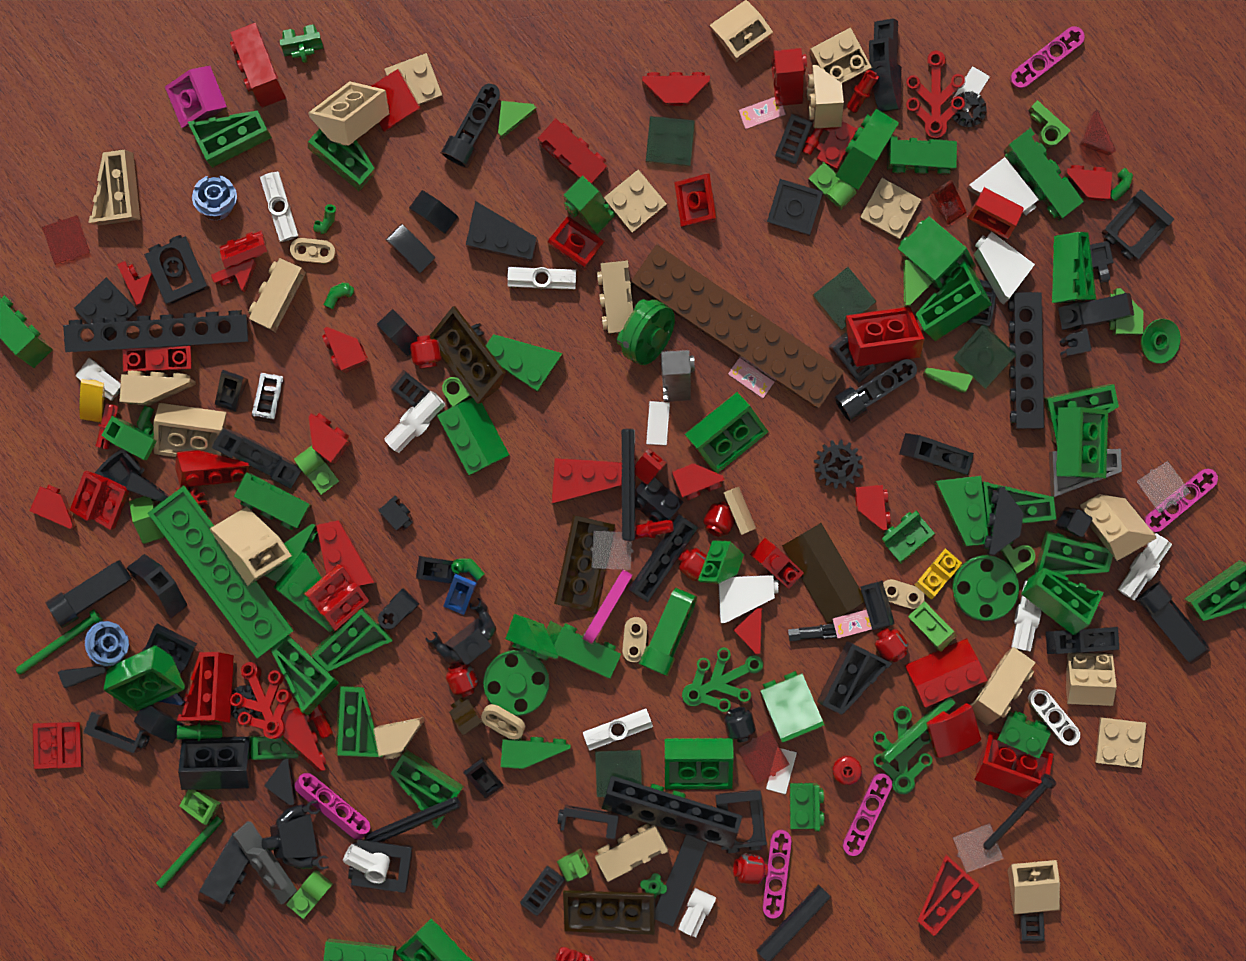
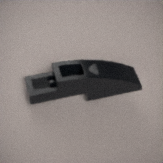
M894 18L874 22V40L869 41V62L872 67L870 70L879 76V79L873 86V92L878 110L882 113L901 110L902 66L897 64L898 20Z

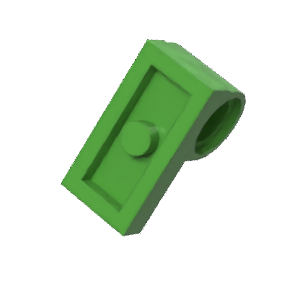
M1038 100L1029 109L1032 119L1039 124L1042 122L1045 125L1038 136L1039 143H1042L1045 148L1055 147L1071 131ZM1045 132H1054L1056 140L1048 141L1045 138Z
M823 163L808 180L841 210L856 195L857 191L851 185L835 176L836 173Z
M450 377L444 381L442 390L452 407L471 397V394L458 378ZM452 382L458 383L460 386L459 392L455 395L449 394L447 391L448 385Z
M312 445L294 458L297 465L308 476L321 495L340 482L321 455L312 448Z
M1012 541L1000 551L1015 574H1017L1034 562L1035 552L1028 545H1020L1012 549ZM1022 549L1026 550L1029 554L1026 562H1021L1018 559V553Z
M925 601L908 616L940 652L957 637L956 633Z
M582 849L557 861L566 882L577 877L581 878L591 870Z
M316 869L286 905L304 919L333 883Z

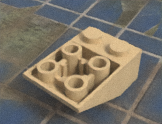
M128 371V375L121 374L120 402L130 405L150 406L196 385V381L190 379V376L187 374L173 373V377H168L164 373L151 372L150 376H145V373L141 371Z
M248 507L243 508L210 528V531L247 586L283 565L291 557V554L280 538Z

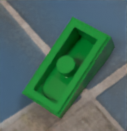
M250 736V755L252 760L298 758V754L281 738L269 739L266 736Z

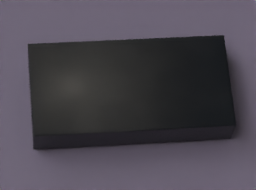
M883 581L861 586L872 630L895 624Z

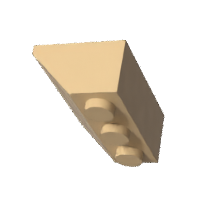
M349 81L308 113L309 117L330 141L341 143L342 145H350L389 114V108L384 89Z
M279 258L278 262H273L269 270L271 276L268 282L264 281L258 292L261 295L257 302L254 301L248 311L250 320L273 332H276L306 274L302 268Z
M159 403L154 418V439L157 440L154 446V454L176 457L177 452L200 450L223 456V453L213 449L211 446L223 427L226 428L227 412Z
M1099 494L1080 505L1081 510L1093 518L1089 525L1117 561L1157 539L1156 535L1125 498Z
M424 717L380 725L374 728L379 756L385 755V759H389L402 754V751L407 748L424 723Z

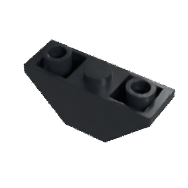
M998 486L997 491L993 490L991 504L995 505L993 513H989L988 527H991L990 536L986 535L984 549H988V555L996 554L1018 538L1021 533L1024 513L1006 488Z
M142 555L126 568L169 620L188 606L173 578L161 564L147 555Z

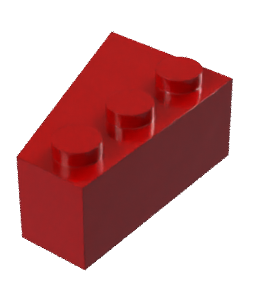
M555 118L538 137L539 145L577 179L583 175L593 185L607 170V165H605L606 159L598 152L594 154L588 149L590 146L581 137L578 139L572 134L573 131L570 127Z
M555 458L552 504L620 487L622 482V462Z
M341 521L316 525L326 574L340 564L358 586L377 583Z
M222 652L199 653L190 679L193 682L189 694H185L184 701L186 702L182 714L178 715L177 721L187 723H230L234 655Z

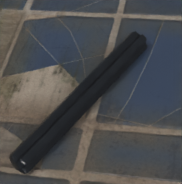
M626 428L622 429V539L633 541L636 538L635 430Z
M453 797L372 831L365 836V840L383 842L458 810L461 807V802L458 797Z

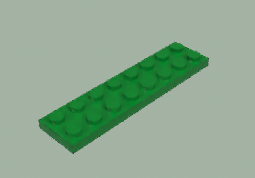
M186 486L181 487L148 512V515L256 658L262 656L294 631L257 581L247 586L210 531V528L215 525Z

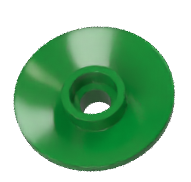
M1157 319L1146 327L1141 339V348L1144 356L1149 361L1160 364L1169 361L1175 356L1181 341L1177 325L1168 319Z

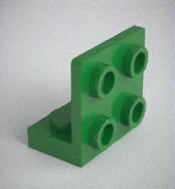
M790 783V829H814V831H820V826H824V812L820 811V803H824V790L819 787L818 783Z

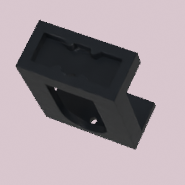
M1140 189L1104 228L1102 233L1105 235L1104 239L1109 241V244L1112 246L1116 244L1122 250L1120 253L1127 260L1131 261L1133 259L1136 262L1164 229L1173 222L1174 218ZM1140 206L1156 222L1134 246L1129 247L1117 236L1118 231Z
M175 236L169 239V244L152 246L148 249L149 252L144 254L162 297L168 306L210 288L190 246V240L186 236ZM175 248L181 253L193 282L173 291L161 265L160 256Z
M100 710L91 712L83 731L84 734L131 753H137L142 749H146L150 736L147 735L148 732L145 729L139 731L136 740H133L102 727L107 713Z
M754 789L715 794L716 808L728 811L727 803L750 801L753 835L748 841L738 842L735 840L732 849L721 846V849L726 850V853L740 852V848L749 847V851L763 849L762 845H767L761 790Z
M566 804L564 810H559L557 824L561 825L562 831L565 828L566 817L569 816L608 823L606 838L615 839L619 814Z
M358 839L357 843H353V845L369 853H382L386 856L400 857L401 861L398 880L385 878V881L379 884L370 882L362 872L350 866L348 879H352L351 885L402 893L407 891L413 846H402Z

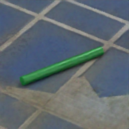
M217 815L156 882L160 888L163 889L224 822L222 818Z

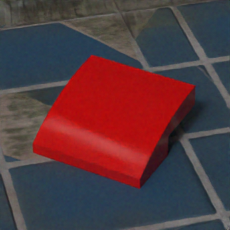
M400 69L393 71L371 86L386 91L389 114L379 122L384 132L403 122V119L421 109Z
M84 471L70 511L87 521L93 519L112 530L117 525L129 490L125 486L104 476Z
M340 564L334 567L305 593L313 606L335 631L369 602L361 588L353 582Z
M968 703L950 715L943 711L926 723L935 756L938 758L963 751L982 740L973 707Z
M80 722L32 723L33 769L81 767Z

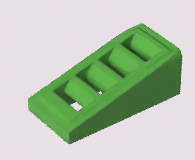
M926 368L923 372L924 376L960 393L967 391L973 378L969 374L934 368Z

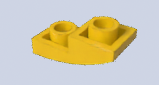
M81 380L80 419L101 423L104 412V383L97 380Z
M945 548L915 583V586L932 600L944 584L953 576L962 562Z

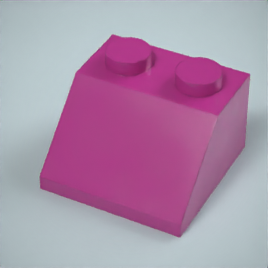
M210 66L190 69L165 86L181 128L189 126V121H202L216 115L227 107Z

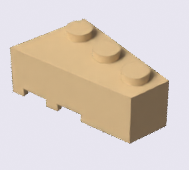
M127 150L104 152L89 223L105 225L140 220L133 153Z
M1015 647L1008 650L991 673V677L984 688L982 687L979 690V695L974 703L971 704L975 717L987 726L1000 716L1004 718L1011 708L1008 704L1012 698L1015 700L1023 689L1020 686L1023 681L1027 682L1033 675L1032 667L1036 662Z

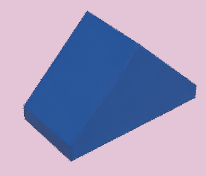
M455 574L443 606L464 615L478 583Z

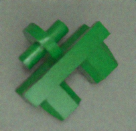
M313 24L305 26L303 28L304 35L296 36L293 29L283 30L280 46L284 57L290 55L293 58L301 57L302 62L305 63L308 62L307 55L315 54V50L324 49L320 33L317 32Z

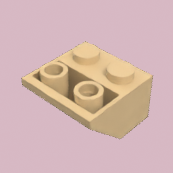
M747 0L709 25L735 63L773 35V31L764 18Z
M851 28L814 46L809 52L815 65H818L841 83L872 68Z
M813 65L812 74L808 75L807 100H810L809 119L814 120V128L841 127L844 105L842 83L818 65Z
M1067 653V704L1113 706L1117 688L1113 654Z
M1057 860L1011 864L1007 871L1014 915L1059 910L1060 880Z

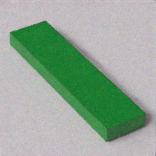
M948 697L934 706L880 755L879 758L882 762L890 763L928 729L926 724L928 721L943 711L947 712L955 704L953 699Z

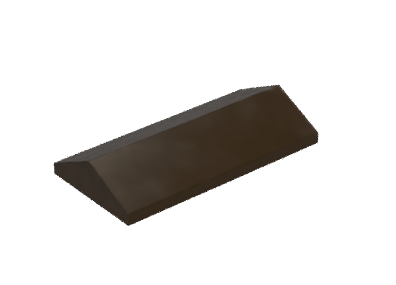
M452 306L430 334V338L439 341L441 356L477 404H480L500 388L506 372L456 306Z
M573 515L554 604L596 613L615 524Z
M822 523L782 545L790 560L804 572L801 579L827 623L833 621V618L840 617L864 603L859 586Z
M563 890L564 931L655 935L656 905L654 893Z

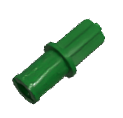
M200 723L197 725H177V740L198 739L200 741V739L221 738L222 726L200 725Z

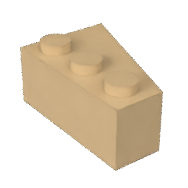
M628 260L601 263V271L597 272L598 285H603L604 294H599L601 308H606V316L602 317L603 330H608V335L619 334L633 312Z
M646 823L637 828L638 833L632 836L628 833L617 839L618 844L612 847L607 844L597 850L598 854L595 855V859L607 881L632 870L642 863L650 861L651 858L660 853L668 852V847L656 825L650 826L649 823Z

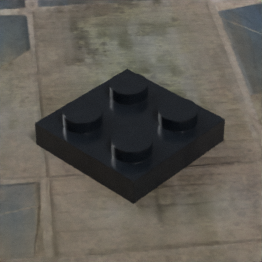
M780 179L767 223L810 236L823 192Z
M107 277L74 307L88 324L92 323L91 319L105 318V323L114 322L116 317H128L129 320L139 311ZM113 327L107 328L105 330V337L109 339L116 330Z

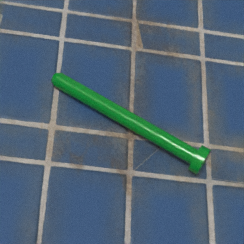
M95 609L91 610L89 617L16 668V672L19 675L24 674L93 624L103 622L102 617Z

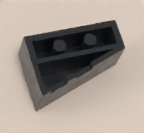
M475 201L466 247L533 262L538 241L537 237Z

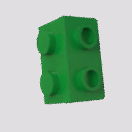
M915 511L914 513H907L897 527L894 528L892 526L886 530L882 541L899 563L902 564L936 535L921 518L920 514Z
M1009 711L997 740L1040 758L1051 735V730L1048 729L1047 724L1036 720L1032 722L1021 712L1015 711L1012 713Z

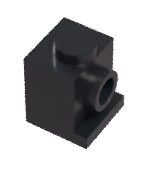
M395 495L378 511L396 531L400 529L404 531L413 523L408 516L411 512L402 502L398 505L397 501L399 498Z

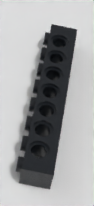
M242 310L228 311L227 316H219V312H205L206 317H197L196 313H184L183 318L174 319V314L160 315L159 320H151V316H137V321H128V317H116L114 322L105 323V318L91 319V324H82V320H68L69 325H63L65 352L248 342L247 314L242 315ZM223 320L231 324V330L226 334L221 333L218 329L219 323ZM199 322H205L208 325V332L205 335H199L196 332L195 328ZM177 323L185 326V333L182 336H176L173 333V327ZM155 324L160 325L163 330L162 335L158 338L153 337L150 333L151 327ZM131 326H136L140 330V335L136 339H131L127 334ZM109 327H113L117 332L114 340H108L105 337V330ZM87 328L91 329L94 333V338L90 342H86L82 338V332Z

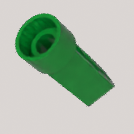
M678 588L673 590L649 647L646 646L639 661L640 665L668 676L675 661V658H673L696 606L697 596Z

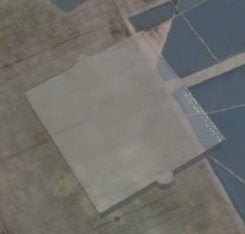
M1168 461L1156 469H1151L1150 473L1137 481L1159 513L1171 505H1177L1179 500L1190 494V490Z
M594 531L593 547L590 549L592 551V568L631 570V553L634 552L632 541L623 540L622 532Z
M990 823L953 837L958 850L957 856L961 858L966 873L1003 859L998 845L999 841L990 850H985L983 847L984 842L994 833Z

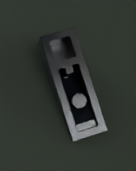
M905 433L899 455L968 475L974 453L921 435Z

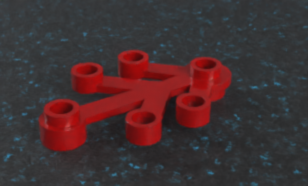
M936 50L932 51L927 57V62L932 68V94L921 84L920 79L916 75L909 76L906 81L910 89L915 90L931 105L930 115L921 107V103L917 98H910L906 103L907 108L911 112H915L925 122V131L932 138L944 136L948 128L947 122L958 111L963 110L966 105L962 97L956 96L952 99L951 106L941 115V106L958 88H962L965 85L966 80L963 75L955 74L951 79V83L941 92V69L946 64V57L941 51ZM934 56H940L938 63L932 62ZM958 77L962 78L960 85L955 84V79ZM917 79L918 82L917 85L910 86V81ZM956 100H962L960 107H955ZM912 101L917 102V107L914 109L910 108ZM934 123L940 124L938 130H932Z
M247 662L241 668V675L249 681L257 701L247 699L240 693H234L230 698V703L236 708L244 707L262 712L265 720L253 718L248 712H242L238 716V722L244 727L252 726L263 729L264 735L269 739L280 738L285 732V724L282 718L287 704L292 699L291 693L287 690L281 689L278 691L284 676L276 670L271 671L268 675L270 685L265 695L259 681L261 668L253 662ZM278 675V679L274 681V677ZM286 694V698L282 700V696ZM276 696L279 703L273 714L271 707ZM240 697L239 703L236 704V699ZM248 716V720L244 723V718Z

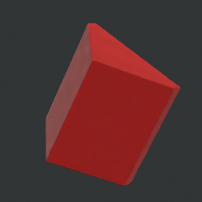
M703 174L674 182L681 227L716 221L710 174Z
M567 216L547 243L548 246L586 270L603 245L604 240Z

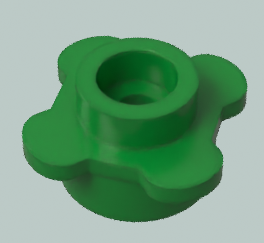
M658 873L652 874V877L648 880L641 881V888L645 889L646 893H654L655 898L657 895L667 892V886L663 884Z

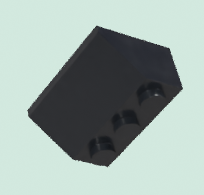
M250 736L200 739V741L198 739H182L178 767L181 790L249 788L251 775Z

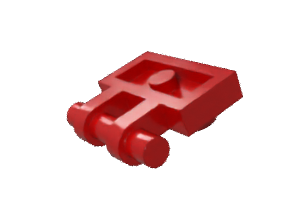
M843 121L841 127L814 128L811 136H808L805 141L806 146L803 152L811 156L813 150L816 149L820 151L816 160L837 169L857 128ZM823 131L829 133L824 144L818 141Z
M262 230L256 233H247L246 237L235 241L234 239L229 240L227 244L219 247L225 268L237 266L244 260L260 257L263 253L267 252Z

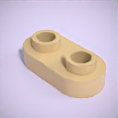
M298 238L290 246L291 255L296 260L303 262L327 264L333 261L336 255L335 247L325 240ZM305 246L306 252L300 254L298 252L299 247ZM322 249H328L329 253L327 256H321Z
M886 580L883 582L890 603L915 609L924 602V593L916 586L896 580ZM891 586L896 590L894 595H889L887 589ZM911 593H915L917 595V600L915 602L909 600V595Z
M632 617L625 624L623 656L630 662L640 661L646 648L647 624L642 618ZM634 624L640 626L638 633H634L631 629ZM633 646L638 648L636 655H631L629 652Z
M488 705L484 708L481 719L485 725L509 739H519L522 736L525 724L520 718L497 705Z

